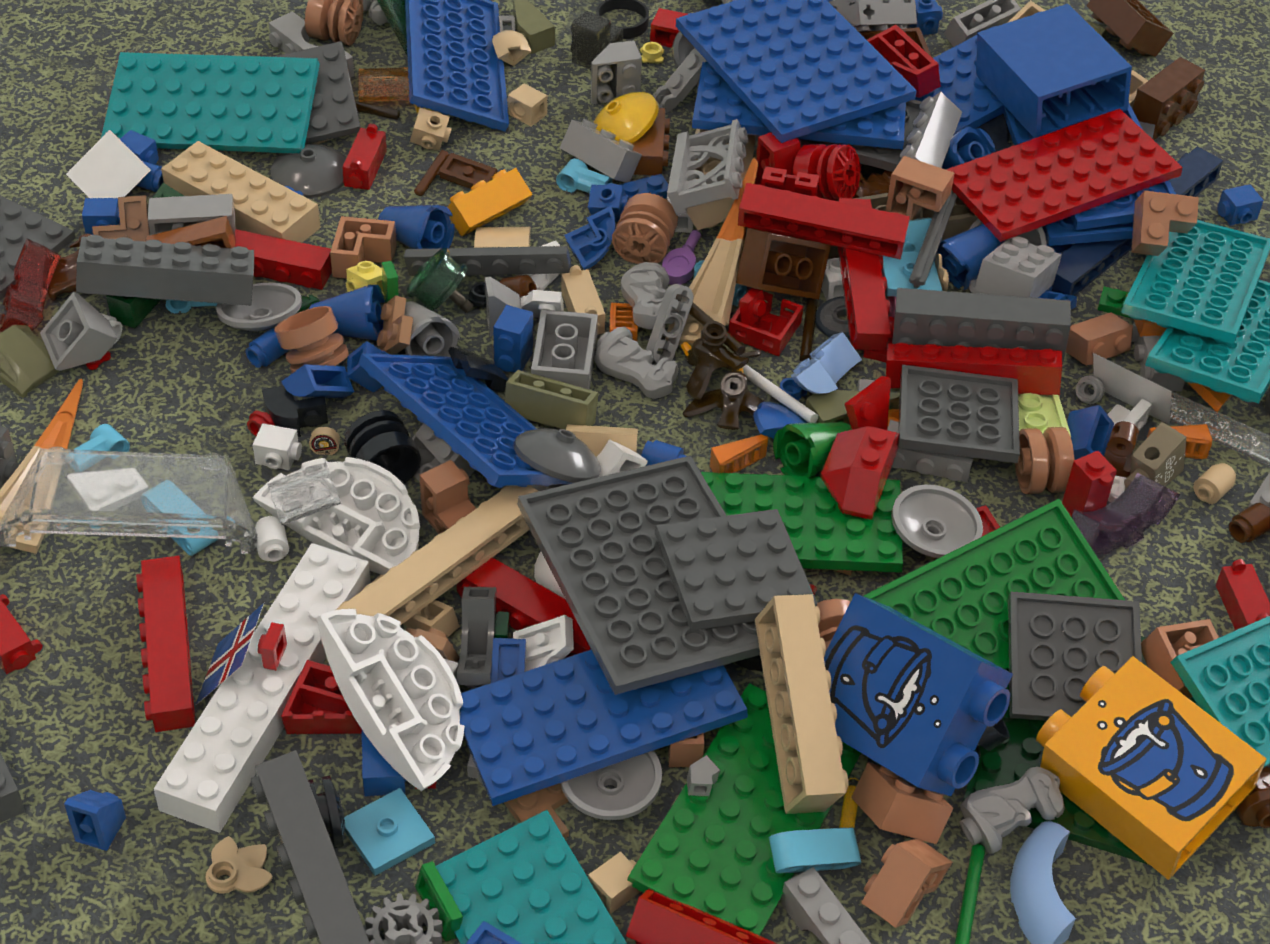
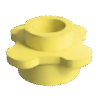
M647 42L640 48L643 63H662L664 61V57H662L664 49L659 43Z

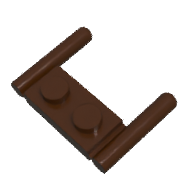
M441 150L414 189V193L417 196H423L437 175H440V178L471 189L473 185L482 180L486 183L493 180L492 176L498 171L496 168Z

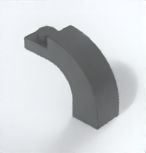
M464 587L462 595L461 652L457 669L458 685H465L468 688L475 689L491 683L493 638L496 622V587Z

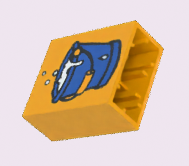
M1132 656L1116 673L1106 666H1102L1089 678L1080 692V698L1086 703L1072 717L1060 709L1045 722L1036 736V741L1044 747L1040 767L1059 777L1061 784L1059 790L1169 880L1253 791L1267 758Z

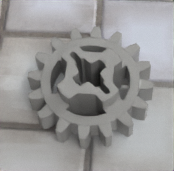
M398 893L395 902H391L385 897L383 899L384 907L381 909L380 907L373 906V917H367L365 920L367 929L365 932L370 944H442L441 933L443 926L442 920H439L438 909H430L428 899L423 900L420 904L417 903L416 894H412L409 900H404L402 894ZM423 923L426 924L428 929L426 935L423 934ZM381 928L384 929L385 932L384 940H382L380 937Z

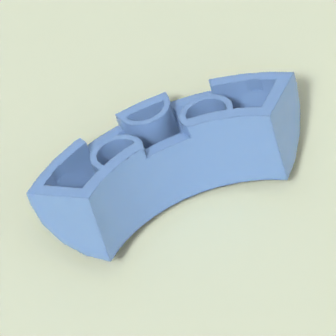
M841 332L832 335L810 353L812 359L808 358L800 362L793 370L794 373L791 377L803 390L814 394L830 393L838 389L836 386L837 381L862 359L845 334Z
M1052 821L1042 822L1023 843L1016 856L1010 878L1011 902L1014 904L1019 919V926L1031 944H1063L1068 940L1076 919L1061 901L1052 875V864L1063 853L1070 831Z

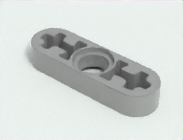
M673 284L665 292L646 350H650L653 354V363L657 364L661 358H669L671 360L674 358L694 298L692 290L687 286ZM677 294L682 296L681 301L676 300ZM671 308L678 310V313L671 312ZM673 317L675 321L674 328L667 332L665 330V322L668 318ZM665 336L669 339L668 341L661 339V337ZM658 348L664 349L662 355L657 353Z

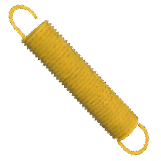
M849 778V779H848V781H849L850 779H855V780H857V781L859 782V780H858L857 778ZM850 785L846 790L839 828L855 827L858 805L852 799V795L857 786Z

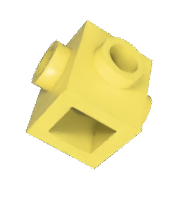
M362 261L356 266L346 269L347 292L367 285H379L383 293L381 267L371 261Z

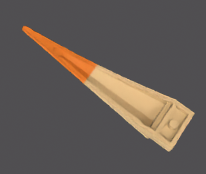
M755 157L752 159L746 172L742 188L739 189L738 199L734 200L716 240L689 287L693 292V302L714 321L720 322L724 326L729 324L746 227L738 226L739 206L746 183H755L758 161ZM690 314L686 320L678 345H681L683 342L693 345L696 339L701 338V331L704 326ZM675 322L673 324H669L667 332H670L674 328Z
M82 379L78 380L36 444L0 489V545L37 554L44 535L47 534L65 461L64 455L67 453L81 396Z

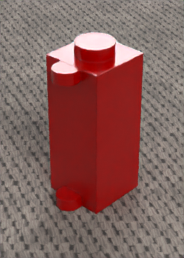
M369 124L367 129L360 128L343 164L344 186L370 190L387 152L386 132L378 131V127L375 124Z
M1099 451L1073 461L1062 504L1078 528L1084 525L1090 529L1098 528V519L1103 517L1117 472Z
M1238 559L1231 566L1222 567L1216 588L1235 631L1270 616V602L1253 565L1245 564L1244 560Z
M2 594L0 595V666L7 675L14 670L25 668L31 661L35 660V654L41 651L43 645L37 639L32 641L29 639L6 607L10 602L8 597Z

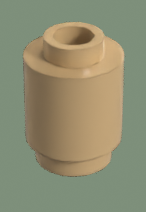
M1219 463L1212 465L1194 482V492L1201 501L1215 504L1234 486L1236 473L1228 464Z

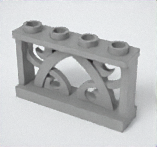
M738 119L732 120L731 125L689 136L687 131L677 135L667 191L676 215L687 213L688 207L731 197L732 200L738 199L739 189L742 188L741 174L745 171L743 159L747 156L745 144L748 143L747 131L745 127L741 128ZM709 157L721 160L714 169L705 175L703 172L695 170L706 163Z

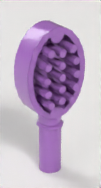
M692 230L682 248L673 249L664 257L662 266L665 267L669 275L670 285L684 284L694 275L696 257L693 252L701 237L699 231Z

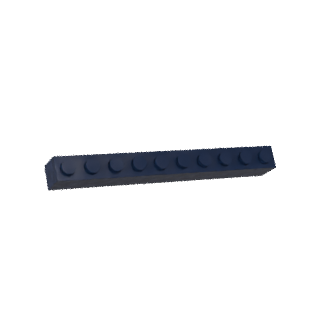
M1198 146L1191 152L1185 153L1178 161L1183 167L1181 176L1169 180L1177 195L1198 196L1218 179L1223 160ZM1132 239L1076 243L1069 249H1064L1061 252L1062 256L1052 285V291L1076 296L1132 250Z

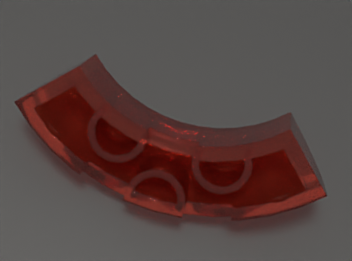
M26 239L13 270V279L16 280L15 285L10 284L7 287L2 304L7 312L6 315L3 313L0 315V332L5 331L12 325H28L31 331H33L42 322L47 292L61 258L58 253L37 242Z

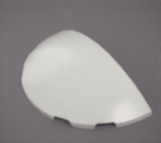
M346 457L344 462H327L325 458L307 461L301 464V469L287 476L282 473L278 474L252 497L267 512L314 544L369 561L370 571L385 575L390 568L397 566L410 557L419 547V515L416 505L413 504L405 485L391 472L369 461Z
M341 609L320 614L317 617V622L325 653L338 687L354 718L377 751L403 778L420 791L428 788L450 768V762L455 752L460 749L464 736L465 726L460 725V708L463 705V699L450 667L435 647L422 635L414 637L400 627L401 622L390 616L377 613L374 616L356 614V609Z

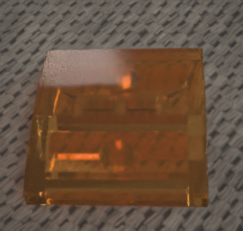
M408 67L358 69L359 102L409 100Z

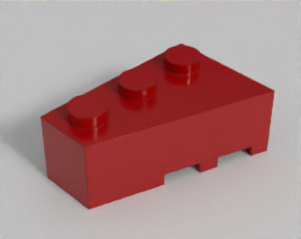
M897 25L867 39L917 90L916 97L920 98L941 87L939 64Z
M771 132L758 137L756 155L758 167L754 184L761 185L765 166L787 170V174L793 175L794 160L800 149L798 138L781 143Z
M307 660L281 715L286 734H361L362 729L344 700L331 667Z

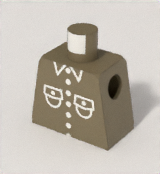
M1161 422L1133 453L1130 475L1124 480L1126 488L1135 494L1142 488L1151 494H1156L1181 474L1184 470L1186 436Z

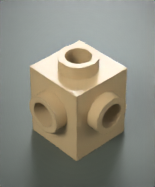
M420 107L410 142L421 145L426 149L440 151L442 142L447 143L452 128L447 127L450 117L438 111H430Z

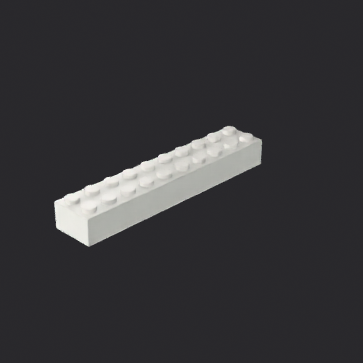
M311 543L253 633L242 666L221 683L154 787L159 811L213 831L221 832L251 783V778L255 776V766L263 763L284 728L281 715L306 661L310 660L323 664L327 658L320 636L317 617L320 614L335 611L343 602L350 600L371 583L369 561ZM271 622L284 625L287 641L286 649L276 671L263 668L262 656L258 653L259 639L262 634L267 633Z

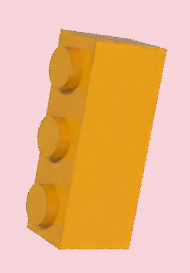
M517 168L508 172L503 169L492 176L493 180L487 183L482 180L471 187L472 191L466 194L460 191L449 199L451 203L447 208L453 215L450 216V220L461 236L525 204L533 195Z

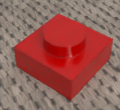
M751 288L739 300L741 323L752 326L766 312V302L764 301L763 290Z
M271 622L267 633L262 634L259 639L258 653L262 656L263 668L276 671L284 654L287 641L283 624Z

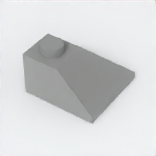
M75 292L69 296L40 332L55 369L59 371L100 360L117 340L109 320Z

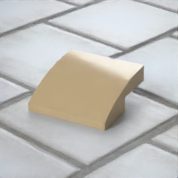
M477 227L474 248L530 247L531 227Z

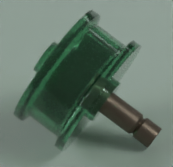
M442 248L418 269L407 287L406 295L410 298L415 296L424 304V307L431 311L437 309L449 298L456 305L460 306L463 311L468 313L472 309L473 304L456 290L463 280L468 267L464 263L458 264L449 256L450 251L447 248Z

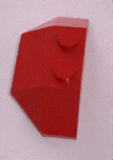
M869 426L837 433L821 472V478L843 514L872 520L899 449L900 433Z

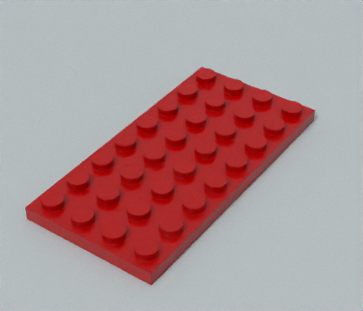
M1119 108L946 170L955 173L952 191L991 233L1002 242L1179 177L1183 167Z

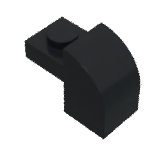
M284 386L262 389L265 412L271 416L275 426L297 430V436L301 437L300 428L316 427L328 423L324 396L295 401L294 395L290 394Z

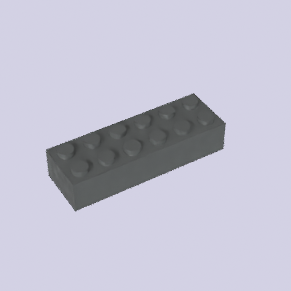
M99 235L81 237L77 258L76 293L251 306L254 250H248L241 246L220 248L214 244L195 246L186 242L170 244L162 243L159 240L133 241L127 237L106 239Z
M897 288L892 344L963 345L966 347L991 346L1009 349L1019 347L1033 350L1052 349L1062 351L1063 365L1071 327V301Z
M297 750L256 765V776L251 778L252 786L258 803L266 802L269 809L263 813L271 837L278 835L281 844L276 846L283 870L291 869L294 879L289 880L295 902L297 905L304 903L307 914L302 915V920L309 939L316 937L319 944H370Z

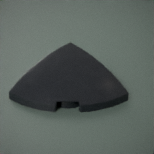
M455 347L449 348L448 352L455 368L464 369L467 377L484 379L487 387L493 391L505 392L506 382L509 380V377L497 366L470 351Z

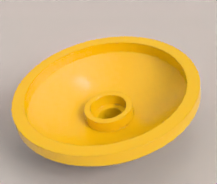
M631 92L619 96L605 105L594 120V123L598 125L596 129L599 131L604 129L615 134V140L618 142L622 139L632 144L641 138L653 125L658 115V102L651 94L646 92Z

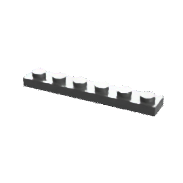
M568 246L405 249L404 254L410 276H432L435 272L440 276L569 273L572 267Z

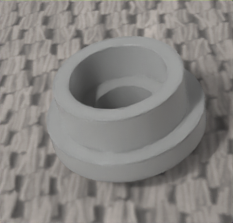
M1096 376L1082 377L1076 385V395L1083 403H1097L1104 395V385ZM1089 385L1094 387L1093 395L1088 391Z

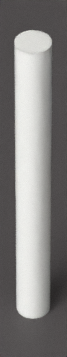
M748 365L743 367V373L749 381L808 423L817 422L818 415Z

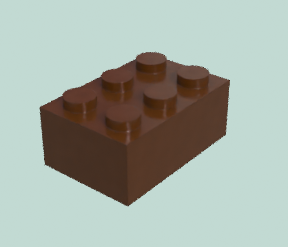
M1090 0L1086 5L1093 12L1091 16L1100 23H1105L1107 25L1105 28L1109 33L1121 38L1119 40L1120 44L1129 50L1133 47L1143 56L1147 53L1156 57L1174 34L1138 0Z
M1179 57L1137 89L1132 110L1139 122L1155 125L1153 140L1159 136H1164L1173 125L1180 124L1183 117L1187 114L1191 115L1194 113L1198 106V94L1204 86L1203 77L1205 69Z
M747 228L736 283L755 289L819 300L831 245Z

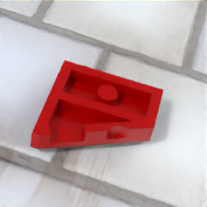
M880 376L845 403L852 429L869 426L887 430L891 388L890 377Z

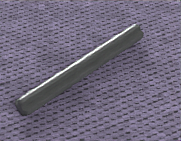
M952 191L941 210L934 212L909 278V282L914 284L915 288H919L926 283L957 196L952 194Z

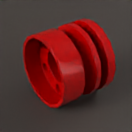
M825 144L803 145L798 150L794 160L793 175L797 176L798 172L820 175L817 197L838 201L839 198H853L859 187L860 162L858 154L849 144H833L828 146Z

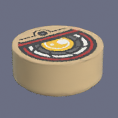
M319 427L311 433L309 446L316 454L333 455L339 449L340 436L332 428Z

